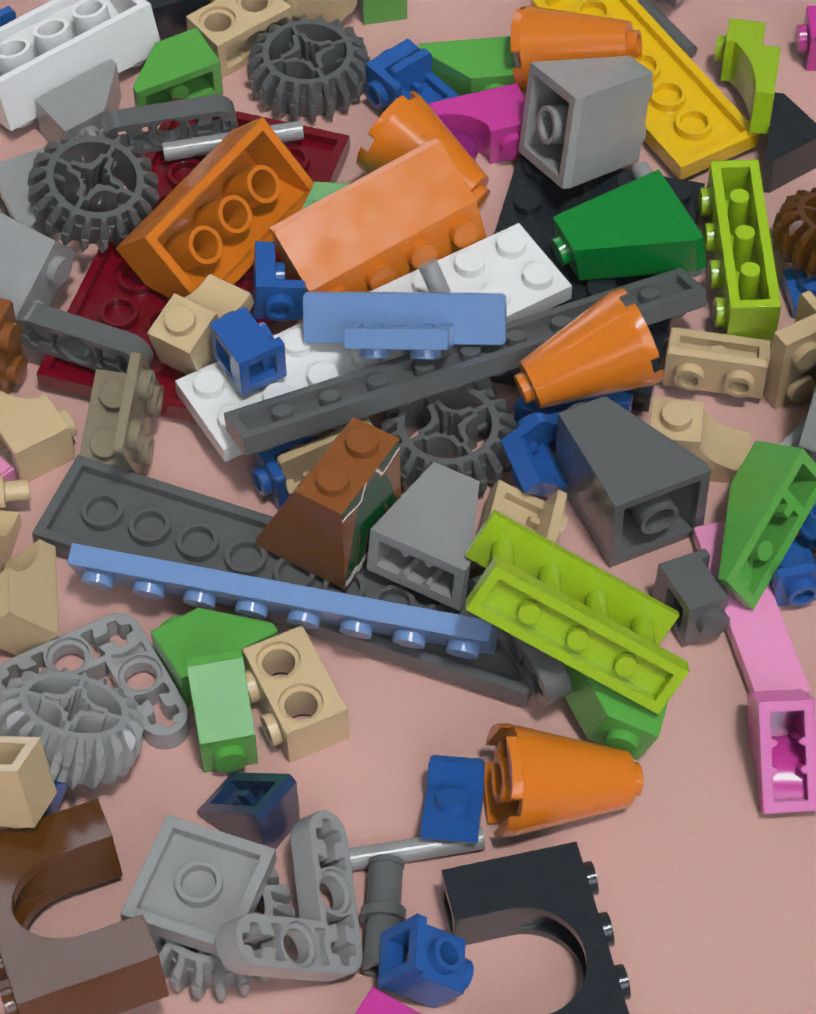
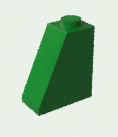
M659 169L553 217L556 237L551 239V245L554 254L562 266L570 265L579 281L661 274L680 267L685 272L698 271L707 267L704 236Z

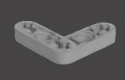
M123 613L107 615L0 664L1 696L2 690L7 688L10 679L21 678L24 671H32L39 674V668L45 666L53 672H61L55 667L56 661L61 656L69 653L78 654L84 658V662L81 667L70 671V673L81 675L86 671L87 676L95 680L109 676L115 688L124 689V698L136 701L137 711L144 715L142 737L150 746L156 749H172L182 744L189 735L190 720L186 703L142 627L130 615ZM119 635L122 640H127V643L123 646H118L115 641H110V638ZM95 644L96 652L100 653L99 658L93 659L90 645ZM140 671L150 672L156 677L154 684L143 690H135L126 684L131 675ZM160 702L162 712L169 721L173 720V726L165 728L162 723H156L153 708L155 704Z
M326 810L318 811L299 819L293 824L290 832L300 918L250 913L224 923L216 935V949L223 965L231 972L239 975L330 982L354 974L360 968L363 960V949L347 834L337 816ZM321 882L331 892L333 899L332 909L324 903L321 897ZM285 934L291 937L296 945L298 952L296 962L292 961L285 951ZM261 942V949L253 951L251 946L244 943L256 944Z

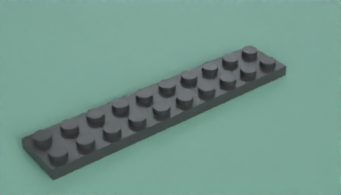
M77 455L32 532L34 543L41 539L55 546L57 553L69 556L71 545L75 543L480 618L466 610V600L464 607L458 611L367 570V562L347 589L344 590L256 545V537L273 516ZM467 586L466 598H467L468 595L470 594V593H469L468 586ZM216 603V605L235 610V606ZM267 613L266 619H262L290 629L298 627L287 622L288 616ZM321 622L318 629L304 628L308 635L527 706L532 695L531 690L498 642L496 643L494 655L479 652L477 659H466L447 653L446 646L426 642L424 649H413L394 643L392 641L393 636L372 632L371 639H360L341 633L339 631L340 626Z

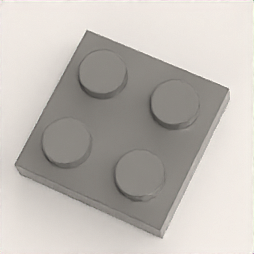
M167 815L121 911V919L123 921L143 914L150 934L218 956L216 935L219 928L230 920L255 912L277 861L276 849Z

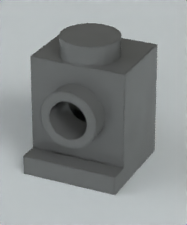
M706 549L658 564L653 598L679 612V617L672 628L683 644L703 637H715L722 633L730 623V618L725 612L729 602L728 592L718 577H714L709 571L710 554Z

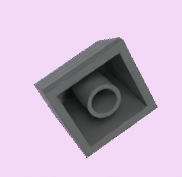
M606 396L587 403H576L567 410L558 413L555 459L569 487L563 492L567 493V499L609 568L692 537L693 527L704 524L711 469L705 461Z

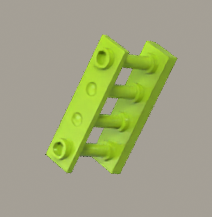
M493 509L465 551V557L487 568L466 598V610L659 715L689 673L688 661L659 646L678 619L679 612Z

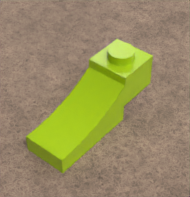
M730 18L727 35L718 34L714 62L723 63L721 81H729L742 96L749 113L750 133L768 135L781 47L763 45L766 22Z

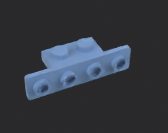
M308 291L303 295V339L306 343H344V349H359L360 358L390 357V349L410 350V358L414 359L441 358V350H448L454 344H504L507 340V297L504 293Z

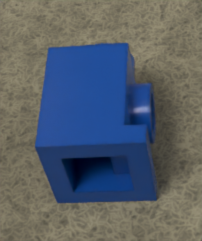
M246 307L228 312L221 318L209 323L213 356L241 396L287 376L284 342L280 337L274 339L269 327L264 322L257 323Z
M418 913L381 933L378 987L431 1008H436L464 994V990L469 986L474 973L472 961L465 958L466 939L428 925L427 917Z

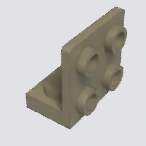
M130 353L127 373L96 369L79 454L80 456L142 475L143 464L150 465L153 458L155 440L154 435L149 434L152 416L160 415L164 398L163 386L159 385L154 370H151L142 353Z

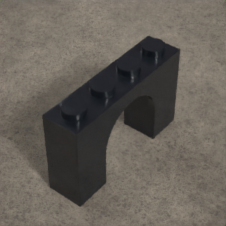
M577 841L441 870V898L450 932L453 935L466 939L465 945L512 935L529 934L556 942L574 958L582 973L583 985L568 1004L550 1014H629L625 1000L631 998L628 975L623 964L614 965L609 947L615 944L611 920L606 911L598 913L593 897L599 894L596 871L592 861H582Z

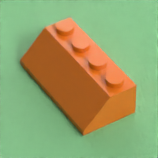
M263 117L233 129L116 247V250L146 286L170 299L174 293L182 297L190 295L202 284L209 274L234 285L253 265L255 241L274 242L269 227L301 211L314 182Z
M437 137L269 227L279 258L285 264L287 280L305 281L306 292H369L417 270L418 266L427 260L434 258L439 260L487 238L477 200L443 143Z

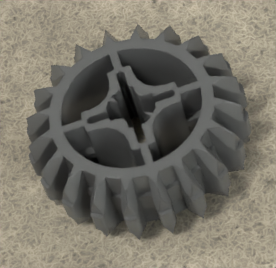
M303 14L301 20L292 21L286 17L282 26L270 24L267 33L258 34L256 43L250 46L247 76L248 80H250L254 98L260 99L264 109L274 108L278 118L291 114L294 122L298 121L301 117H310L314 123L317 116L325 115L332 120L335 110L348 113L351 103L360 102L362 91H365L366 85L365 63L370 61V57L367 54L363 38L357 37L353 27L343 28L339 19L329 23L325 21L323 15H320L316 20H310Z
M83 127L79 132L78 138H74L65 131L60 137V143L49 140L45 146L44 153L38 152L34 158L33 168L28 174L27 182L29 186L27 197L29 206L34 207L33 215L36 222H45L47 236L62 233L61 241L63 245L66 246L72 240L80 242L79 245L82 252L89 247V244H97L102 253L108 249L109 242H113L118 246L158 205L159 194H157L159 181L157 174L151 172V158H140L141 150L139 144L125 147L123 134L114 140L109 139L104 127L97 136H90L85 127ZM58 190L62 191V192H63V197L68 198L70 201L73 202V204H74L75 206H73L72 204H70L69 202H67V201L61 196V194L59 193Z
M476 382L463 385L455 391H444L417 400L409 406H398L386 410L384 421H382V426L379 428L400 438L401 485L404 491H407L433 462H436L480 481L478 495L483 497L487 490V484L495 485L498 480L503 478L504 472H510V467L512 466L501 443V439L516 429L513 414L508 413L505 399L495 400L492 387L478 391ZM417 430H419V435H417V436L411 438L412 435H413ZM487 439V441L479 449H477L474 452L472 451L473 449L477 448L478 442Z

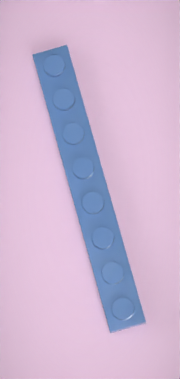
M72 543L67 564L81 577L82 584L100 590H112L113 584L132 587V593L153 600H163L164 593L182 596L184 597V603L197 608L213 610L216 603L235 606L234 611L236 613L254 619H266L267 613L288 616V623L298 627L303 625L307 629H318L320 622L340 626L339 631L341 633L360 639H371L372 632L393 636L392 641L394 643L413 649H424L426 642L446 646L447 653L466 659H477L479 652L494 655L498 638L495 625L480 618Z

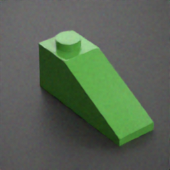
M755 441L731 482L718 579L745 608L754 610L771 581L775 570L779 567L816 502V463L803 448Z

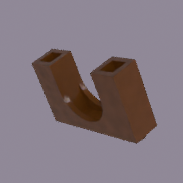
M98 799L41 817L35 828H8L0 831V982L9 979L11 985L0 989L6 1014H119L169 996L159 954L143 914L70 938H47L27 931L33 918L51 902L68 894L123 876L113 836Z

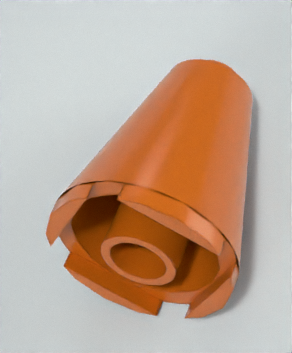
M529 5L516 9L513 14L510 47L511 53L518 52L520 68H513L515 83L518 84L524 98H526L530 62L631 56L634 59L642 57V35L640 30H633L630 21Z
M410 91V100L401 95L381 114L368 132V135L375 139L369 151L360 147L357 155L356 164L365 173L369 174L437 137L443 143L477 200L479 209L490 195V190L486 188L489 177L425 99L415 91Z
M619 287L610 291L518 362L520 373L513 377L518 391L526 404L534 401L537 407L542 409L647 387L663 381V369L654 373L651 361L660 356L640 310L635 303L625 307L620 300L628 294L624 288Z
M510 723L492 725L487 735L485 746H495L494 761L485 762L483 801L488 824H499V827L493 832L495 837L510 838L625 809L632 805L635 796H640L642 793V767L639 762H634L631 753L628 751Z

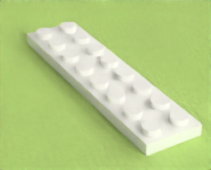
M520 223L437 260L451 292L504 293L507 297V322L548 310L571 299L572 285ZM419 269L369 292L429 291ZM302 322L273 335L274 339L280 337L285 344L286 377L241 396L219 363L215 362L201 368L198 372L195 371L175 380L176 393L223 461L227 462L244 453L226 431L225 412L410 354V350L390 349V357L360 358L359 349H344V343H306L303 339Z

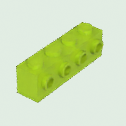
M759 160L710 161L707 187L699 188L698 206L700 217L708 216V223H705L703 228L705 252L713 253V260H709L708 264L709 288L718 289V297H714L713 301L715 327H723L724 334L771 340L770 345H772L774 332L778 329L781 301Z

